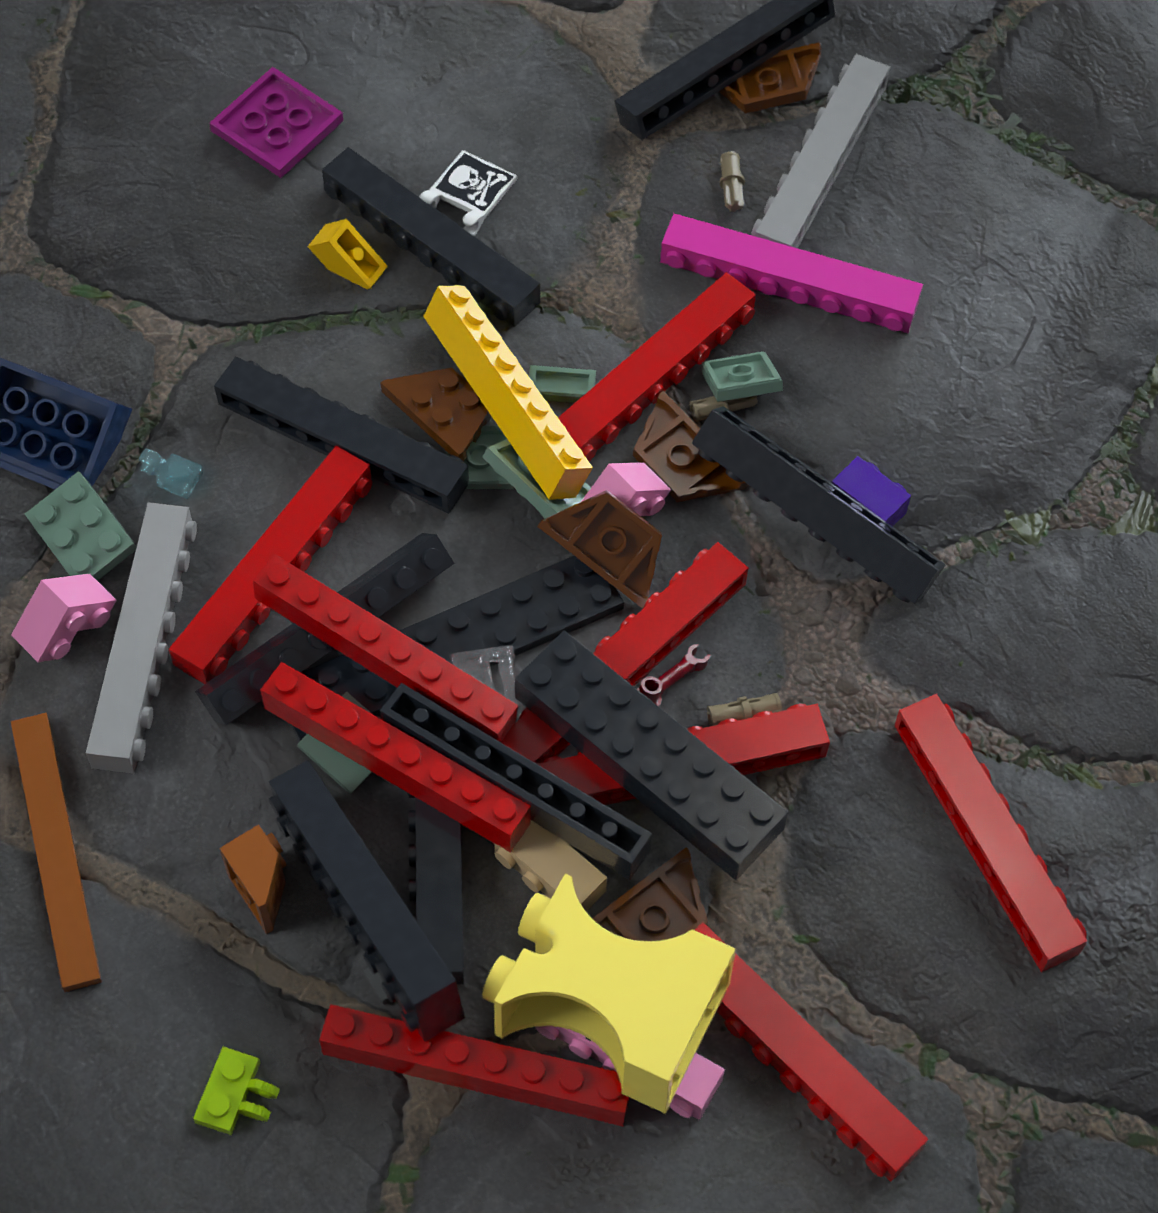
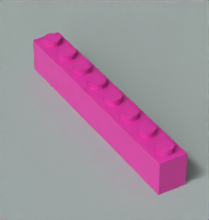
M673 214L661 246L660 262L668 264L673 268H682L699 273L704 277L717 279L728 272L744 286L761 291L764 294L776 295L790 299L798 304L811 305L830 313H839L853 317L861 322H870L893 331L909 333L923 284L678 214Z

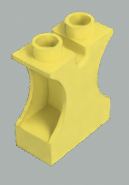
M564 874L552 898L540 893H536L531 898L520 921L518 935L535 942V953L524 948L516 961L501 955L488 975L482 997L494 1003L495 1035L503 1038L518 1030L536 1026L561 1027L580 1033L596 1043L610 1058L618 1073L622 1094L666 1114L730 985L736 948L695 930H690L683 935L662 941H637L615 935L597 924L586 913L576 896L572 876Z

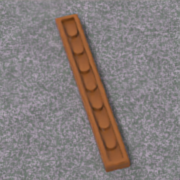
M46 712L11 721L62 988L64 992L102 983L49 717Z

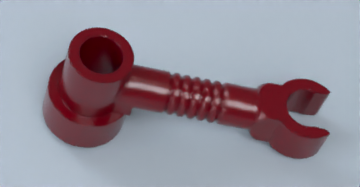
M693 644L688 648L687 654L679 663L658 678L652 676L645 677L637 690L660 707L663 692L686 674L705 669L710 654L703 659L695 658L694 655L699 644Z

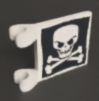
M463 150L435 184L420 195V198L435 209L440 199L467 211L468 213L463 217V223L466 225L463 229L475 236L484 219L517 180V175Z

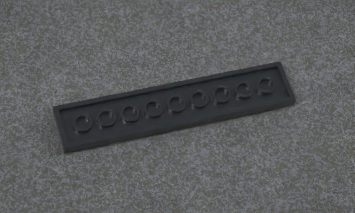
M572 556L399 631L467 674L473 675L554 640L563 631L570 633L624 609V601L612 584L576 556ZM344 654L301 672L340 696H343L347 691L376 717L380 716L381 708L397 689L394 685ZM291 725L300 742L307 733Z

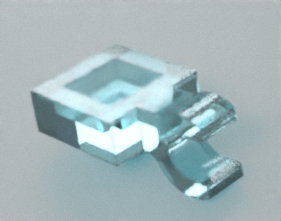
M145 448L139 457V461L143 463L140 469L147 474L157 476V487L188 499L203 474L202 465L173 453L166 461L155 451Z

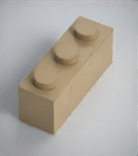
M531 821V824L511 853L494 843L495 856L498 861L508 869L515 868L523 875L522 880L536 893L541 891L547 897L552 898L564 874L572 876L576 896L583 909L587 911L606 892L607 877L567 842Z

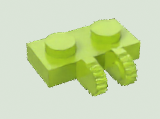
M222 1047L193 1120L196 1124L232 1135L240 1114L265 1122L268 1121L271 1114L269 1110L261 1105L245 1102L249 1092L265 1098L277 1099L280 1089L268 1082L254 1079L260 1065L259 1058Z

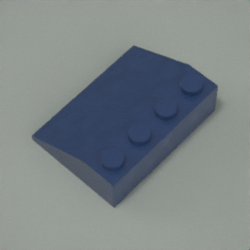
M0 358V467L53 489H57L79 471L90 485L93 486L121 441L132 408L18 363Z

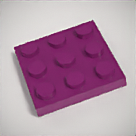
M272 67L209 124L211 132L282 178L340 125L344 119L343 112Z

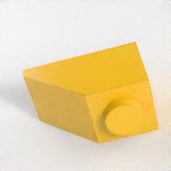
M347 219L325 224L307 246L329 271L365 289H370L388 267Z

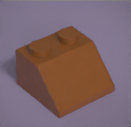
M258 824L219 849L229 879L265 933L269 934L274 930L286 883L283 873L286 863L280 854L283 850L273 833L266 835Z

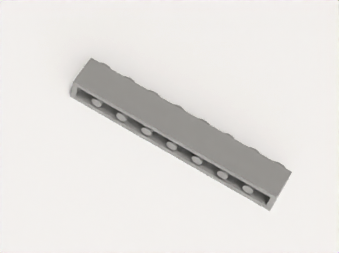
M855 54L850 65L845 64L839 76V85H833L830 89L826 108L820 107L815 118L814 129L807 130L802 142L803 149L801 152L796 151L790 162V172L788 174L783 173L777 186L778 193L776 197L770 196L764 209L765 216L763 220L757 219L751 233L752 236L794 248L799 247L887 86L890 66Z
M147 503L86 749V756L92 769L135 774L137 761H142L146 748V742L143 740L145 728L150 729L153 721V708L150 707L152 697L159 694L161 677L158 675L160 664L165 665L168 657V644L165 642L167 634L173 633L176 617L173 608L175 602H180L182 597L183 584L180 579L182 572H187L189 567L190 553L187 551L189 542H194L196 538L197 523L192 521L189 507Z

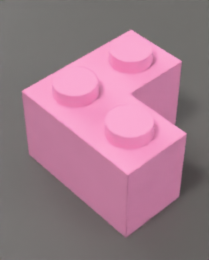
M611 463L607 465L582 501L608 490L638 515L649 516L656 514L662 509L665 504L664 499L671 489L645 463Z
M91 574L41 580L11 636L37 662L63 658L69 652L71 642L77 631L102 627L109 620L110 611L117 600Z

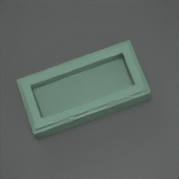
M530 365L529 378L546 401L575 403L595 386L596 370Z

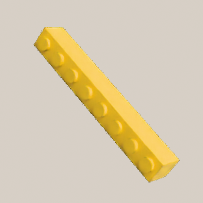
M459 285L438 286L423 317L549 500L576 498L593 468L582 450L574 442L565 426L550 408L548 402L538 391L533 381L526 374L517 358L512 354L466 287Z

